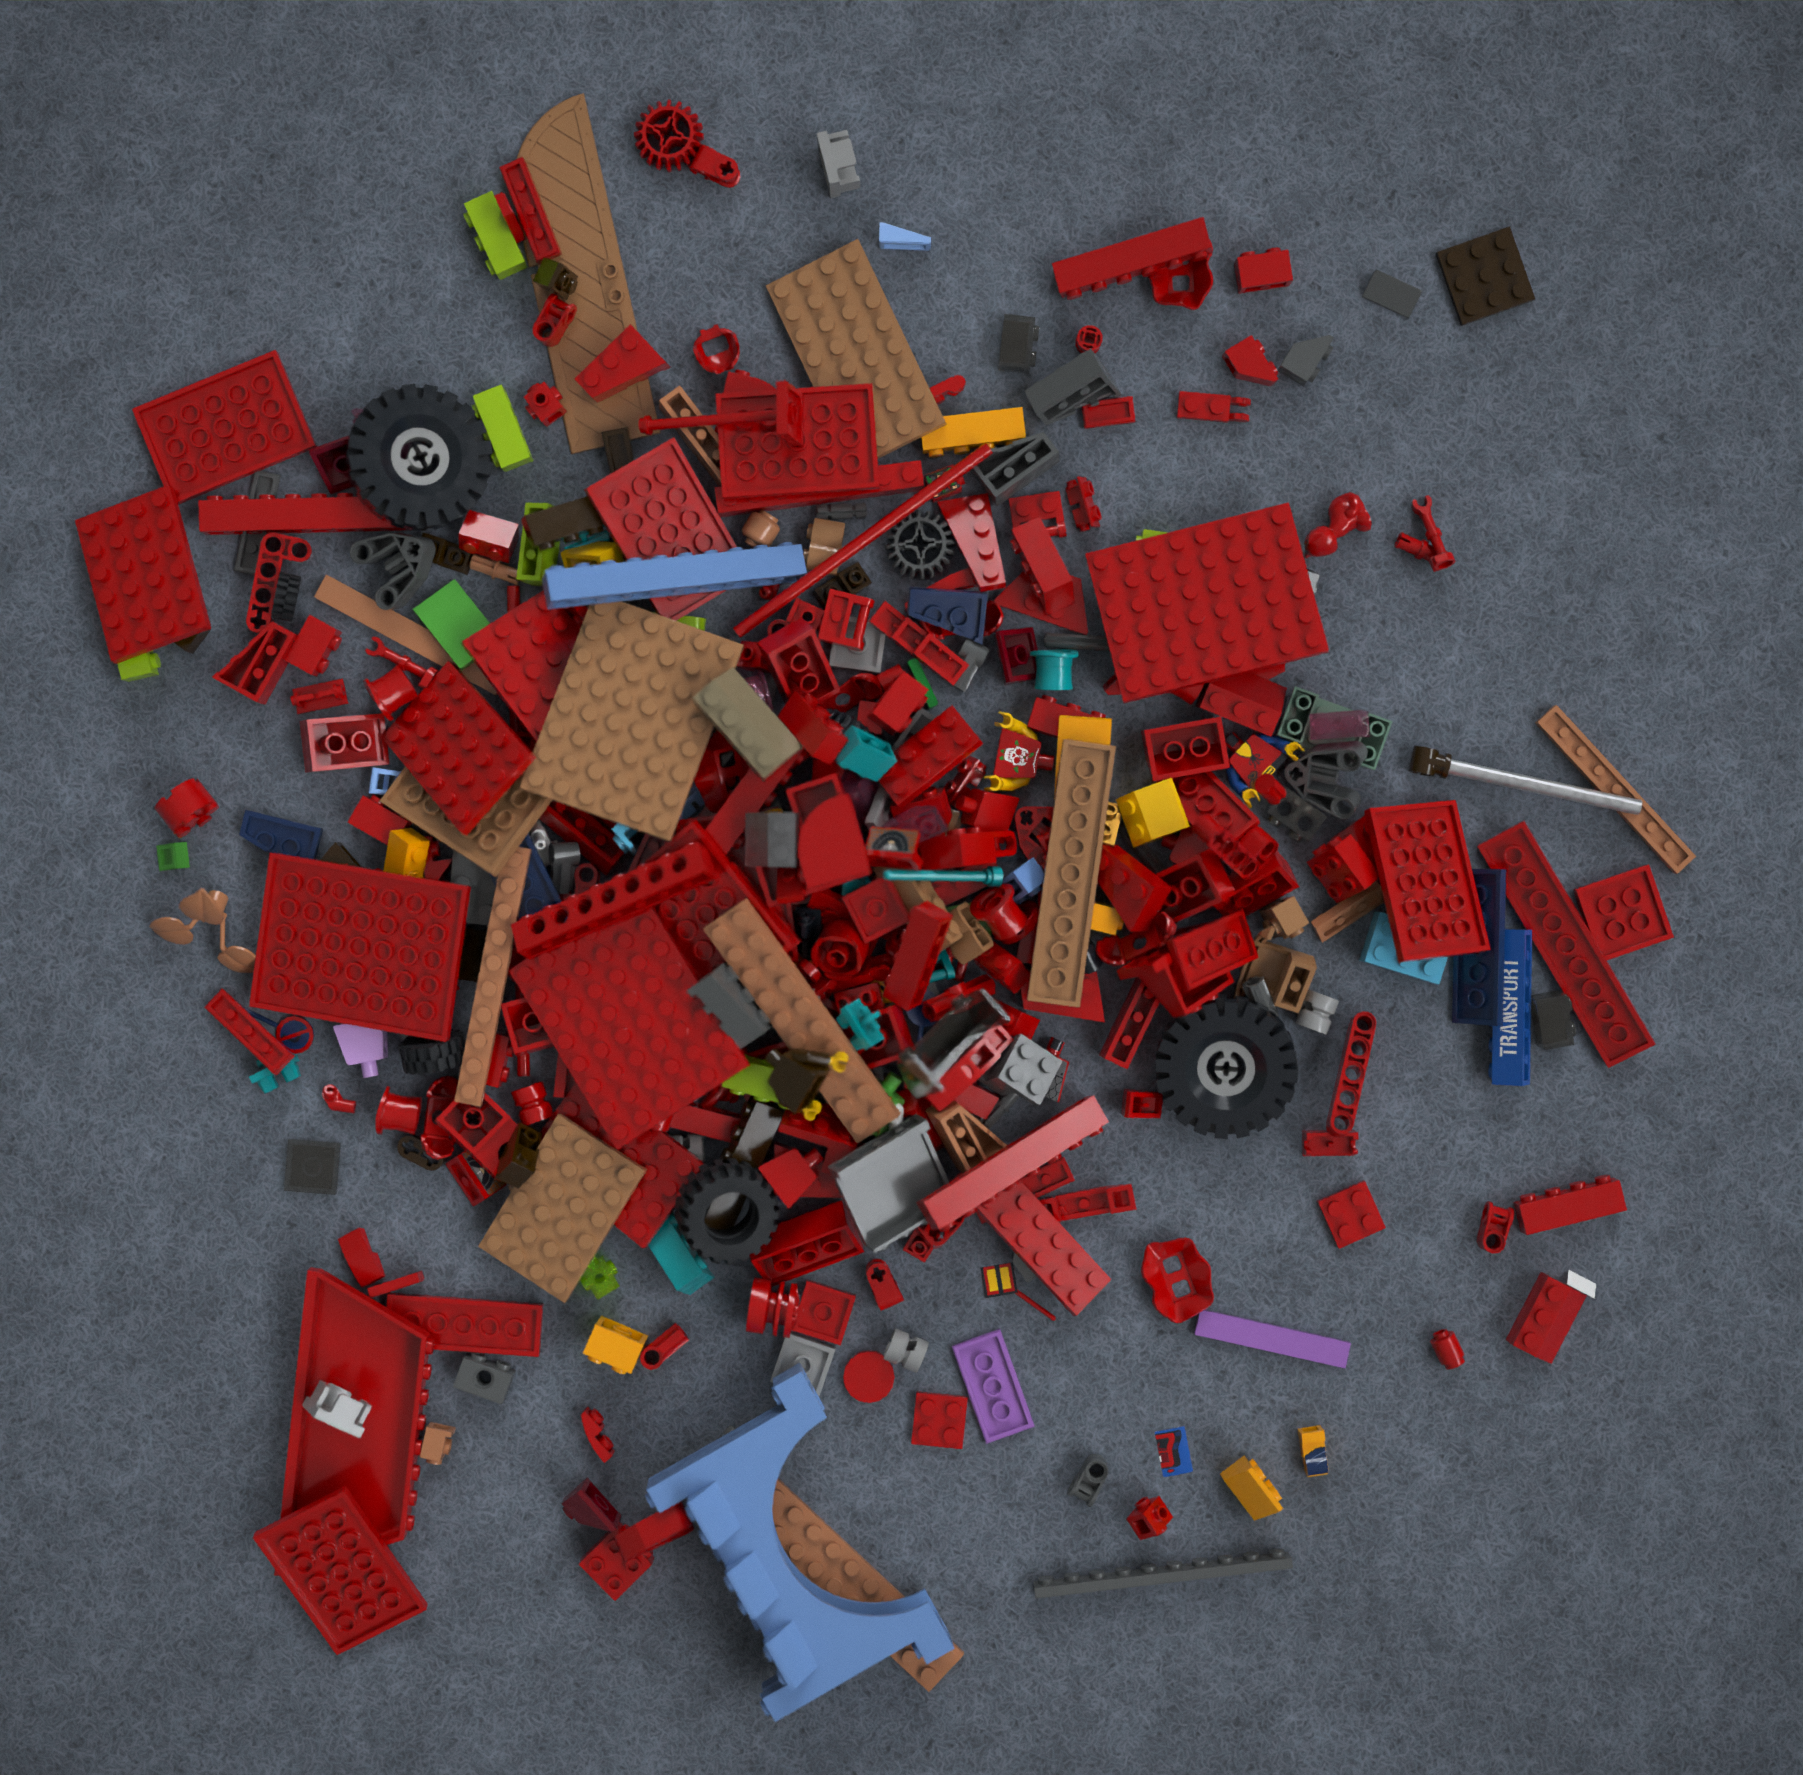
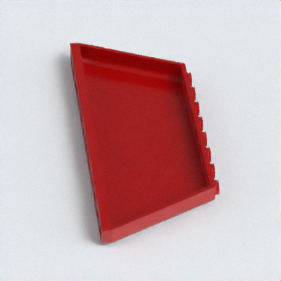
M310 1267L307 1270L280 1519L346 1486L386 1545L404 1540L408 1531H412L414 1527L415 1515H411L412 1506L416 1505L418 1491L414 1490V1483L418 1481L421 1466L417 1465V1457L420 1456L423 1440L419 1439L420 1430L423 1431L425 1428L426 1415H423L422 1412L423 1405H427L429 1390L425 1389L426 1380H429L431 1376L432 1364H428L429 1354H433L435 1339H431V1334L322 1268ZM320 1380L348 1390L352 1394L351 1398L359 1402L363 1399L372 1406L362 1425L365 1430L360 1438L313 1418L302 1406L306 1397L312 1396ZM275 1570L274 1575L279 1576V1574Z

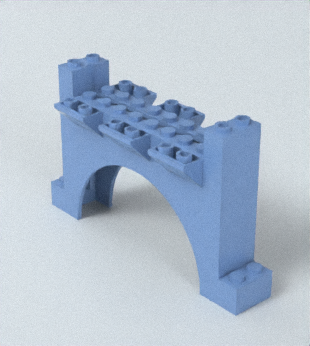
M801 1363L773 1378L771 1393L778 1404L777 1406L650 1477L646 1488L647 1493L645 1494L651 1508L656 1507L659 1513L687 1498L685 1510L692 1522L697 1521L700 1528L698 1530L700 1538L705 1545L710 1544L717 1561L722 1560L726 1568L724 1570L726 1575L724 1580L731 1592L736 1591L739 1599L737 1604L743 1615L748 1613L756 1631L761 1629L764 1637L762 1640L764 1644L763 1651L769 1662L774 1660L777 1667L776 1675L762 1682L763 1692L760 1693L762 1699L760 1704L766 1716L771 1715L775 1722L911 1644L918 1659L923 1657L926 1664L954 1649L950 1633L925 1588L901 1599L885 1602H861L834 1595L810 1581L799 1571L785 1552L779 1540L772 1514L776 1482L787 1456L797 1442L816 1424L827 1418L823 1411L825 1407Z

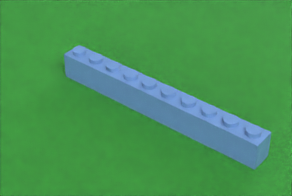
M784 542L777 545V547L758 545L747 550H743L742 547H735L727 552L708 550L699 555L685 552L677 555V557L667 558L666 555H658L650 560L631 558L621 563L608 560L601 562L600 565L590 566L589 563H580L572 568L552 566L545 570L542 584L547 609L795 583L807 574L801 544L793 545L792 542Z

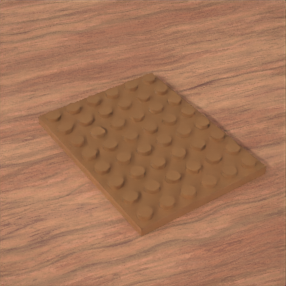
M624 602L590 605L533 754L537 758L527 768L520 788L671 842L714 725L693 703V697L718 676L732 667L736 669L744 645Z

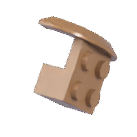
M1269 926L1260 931L1253 940L1259 958L1242 966L1233 999H1235L1236 995L1245 997L1246 994L1242 984L1249 978L1263 976L1274 1006L1299 1013L1317 969L1315 958L1312 955L1267 942V940L1272 939L1275 931L1274 926Z

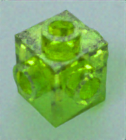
M594 1256L580 1279L585 1290L589 1291L591 1289L597 1300L620 1287L615 1277L618 1271L611 1259L606 1261L604 1256L600 1258ZM597 1274H603L599 1278L595 1277Z

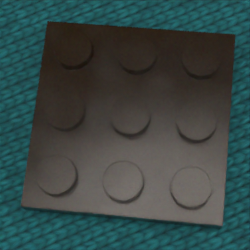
M1510 226L1436 253L1461 326L1535 300Z

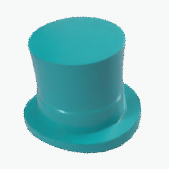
M1054 649L1030 652V656L1036 657L1034 689L1047 691L1073 689L1072 662L1073 658L1079 657L1078 651L1073 649Z

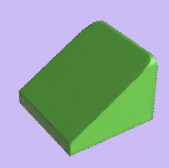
M187 842L157 845L159 871L190 868Z

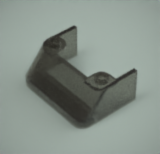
M984 988L965 996L961 993L955 997L950 1003L952 1007L912 1048L908 1046L899 1053L898 1058L900 1060L897 1065L908 1090L916 1099L942 1091L945 1087L938 1080L987 1030L1006 1024L1011 1020Z

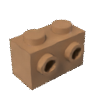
M1294 896L1281 898L1259 911L1264 920L1262 922L1264 929L1269 926L1275 927L1274 938H1294L1304 932L1302 927L1309 924Z

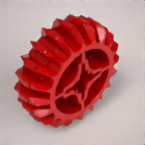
M669 99L666 102V106H662V103L658 101L657 109L655 110L652 106L648 105L649 115L641 113L640 117L643 122L639 121L635 124L639 130L634 132V138L638 140L635 146L636 149L641 150L639 153L642 159L647 158L649 166L656 162V169L659 171L662 169L663 164H665L666 170L669 173L672 170L671 165L675 164L678 171L681 170L680 163L683 161L686 166H690L691 163L688 157L690 156L694 159L697 154L695 150H698L701 145L699 141L704 140V134L700 132L703 129L702 123L697 122L699 119L696 113L691 114L689 106L682 110V103L680 101L676 103L675 107L672 106V102ZM663 118H668L664 124H655ZM679 120L683 121L690 129L689 138L677 130ZM672 131L674 137L669 136L668 140H665L664 135H668ZM649 134L654 135V138L660 140L659 152L649 144ZM682 147L680 151L669 154L672 148Z

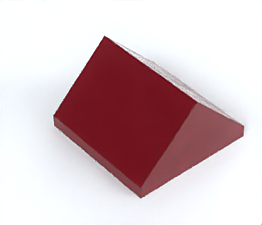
M349 435L309 450V454L330 494L352 487L347 474L349 467L346 464L345 454Z
M1033 627L995 632L994 638L1004 685L1036 679V657L1030 656L1031 651L1038 650Z

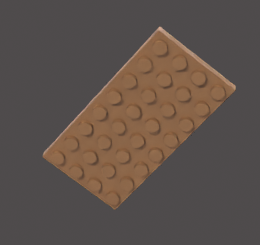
M858 239L766 285L813 387L872 383L877 459L947 425Z

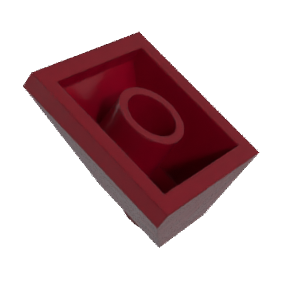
M588 1477L573 1489L561 1503L564 1506L562 1508L564 1513L570 1519H575L580 1524L610 1532L616 1529L622 1516Z

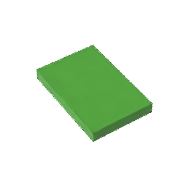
M454 579L413 608V611L460 671H462L474 662L463 648L462 641L490 623Z

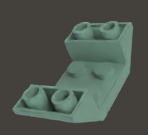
M1294 686L1277 736L1289 742H1298L1305 749H1310L1317 744L1362 742L1368 750V755L1360 767L1375 770L1393 721L1371 713L1362 714L1321 699L1316 693ZM1348 753L1352 759L1358 760L1355 754Z

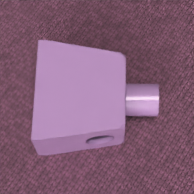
M349 1024L333 1026L347 1065L360 1063L363 1078L379 1075L376 1060L388 1057V1031Z

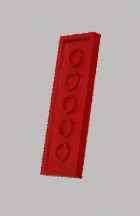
M1020 1179V1184L1008 1191L1003 1189L998 1192L999 1197L988 1204L983 1202L976 1206L977 1212L1073 1316H1077L1112 1280Z
M403 1293L387 1294L386 1307L429 1332L431 1339H435L434 1350L531 1357L540 1356L544 1307L542 1303Z

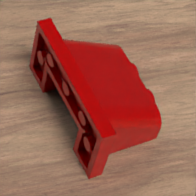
M1208 922L1182 927L1176 931L1172 938ZM1167 944L1162 948L1159 947L1133 959L1117 970L1120 980L1138 977L1172 1017L1186 1016L1201 1010L1203 1003L1218 998L1217 993L1234 982L1229 971L1191 990L1182 991Z

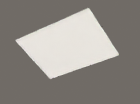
M1569 1270L1567 1285L1595 1298L1596 1284Z

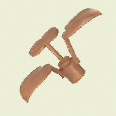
M201 888L196 893L181 900L179 904L180 910L187 917L193 919L188 925H184L182 921L172 917L158 918L150 923L149 927L161 938L182 945L192 942L194 935L189 930L195 926L198 920L213 925L220 924V950L222 952L218 954V960L225 967L235 972H254L256 958L254 953L240 946H229L228 948L225 946V919L227 914L224 913L229 899L226 894L220 891L212 890L207 893L204 888Z

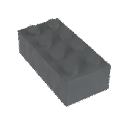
M453 850L450 882L471 886L466 923L489 925L496 887L487 871Z

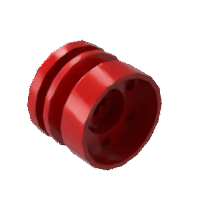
M754 1277L746 1332L763 1334L766 1324L770 1323L772 1324L773 1336H777L779 1325H783V1338H790V1334L796 1325L799 1307L798 1284L791 1283L790 1294H784L785 1282L781 1281L776 1293L772 1292L771 1280Z

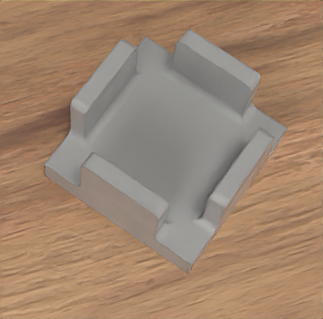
M844 130L828 134L827 131L817 133L818 150L830 198L839 197L843 192L860 188V178L856 174V159L848 131Z
M322 1380L319 1381L312 1396H307L302 1404L313 1418L358 1438L361 1437L365 1430L362 1425L372 1407L363 1399L359 1402L351 1398L352 1394L350 1391L332 1383L327 1384Z

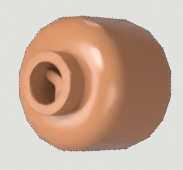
M764 510L752 512L741 530L742 534L746 537L745 543L752 548L758 545L770 547L780 531V527L777 524L778 519Z

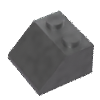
M746 813L745 866L799 867V813Z

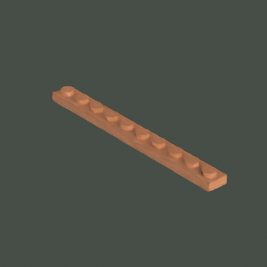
M519 846L498 874L455 1102L479 1107L483 1103L514 944L510 924L517 922L519 918L532 851L530 848Z

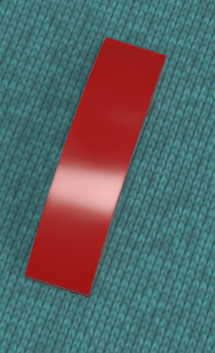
M1132 1183L1084 1189L1038 1199L1059 1223L1065 1220L1093 1215L1137 1210Z

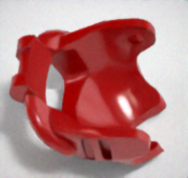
M718 324L713 325L712 328L707 330H699L701 336L696 339L693 345V351L699 364L708 372L715 374L733 369L740 354L739 342L735 332L726 328H719ZM725 336L729 349L709 357L706 356L702 343Z

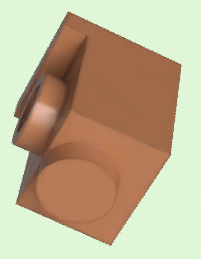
M430 1422L426 1427L420 1458L426 1459V1462L430 1464H442L445 1454L449 1455L452 1446V1439H448V1437L451 1438L455 1433L456 1427Z

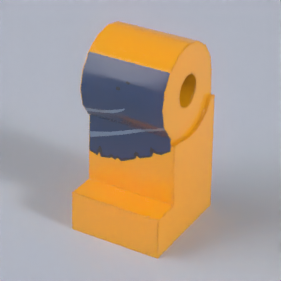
M1320 1425L1298 1428L1300 1450L1306 1477L1327 1475L1328 1462L1324 1429Z

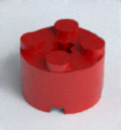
M194 778L170 790L172 795L167 800L163 796L154 807L159 816L179 839L186 836L196 824L199 827L204 826L212 819L210 814L219 808L217 802L199 779L195 780Z
M830 920L821 930L812 948V962L829 979L837 981L849 980L861 970L870 950V942L864 943L853 922Z

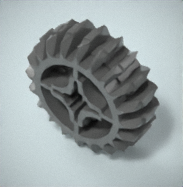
M916 510V518H912L911 514L908 515L906 522L901 520L898 523L900 527L895 525L891 528L895 535H886V539L893 541V543L886 544L885 549L894 550V552L887 555L888 560L897 559L892 564L894 569L900 565L903 566L900 571L902 576L908 569L911 571L910 579H914L915 572H919L920 580H924V572L927 571L929 577L934 578V568L939 573H942L943 568L940 563L942 562L947 566L950 564L949 559L945 555H954V551L947 547L954 546L955 541L946 539L952 536L951 530L943 531L948 525L946 521L940 525L937 524L940 520V515L937 514L931 520L929 519L931 511L927 510L925 518L920 517L921 511ZM915 525L914 537L905 540V542H899L902 533ZM923 525L934 529L941 540L926 537ZM919 532L922 542L928 545L923 548L922 557H920L918 547L913 546V543H917ZM942 548L934 561L925 564V554L929 550ZM899 550L913 552L917 558V565L905 560Z

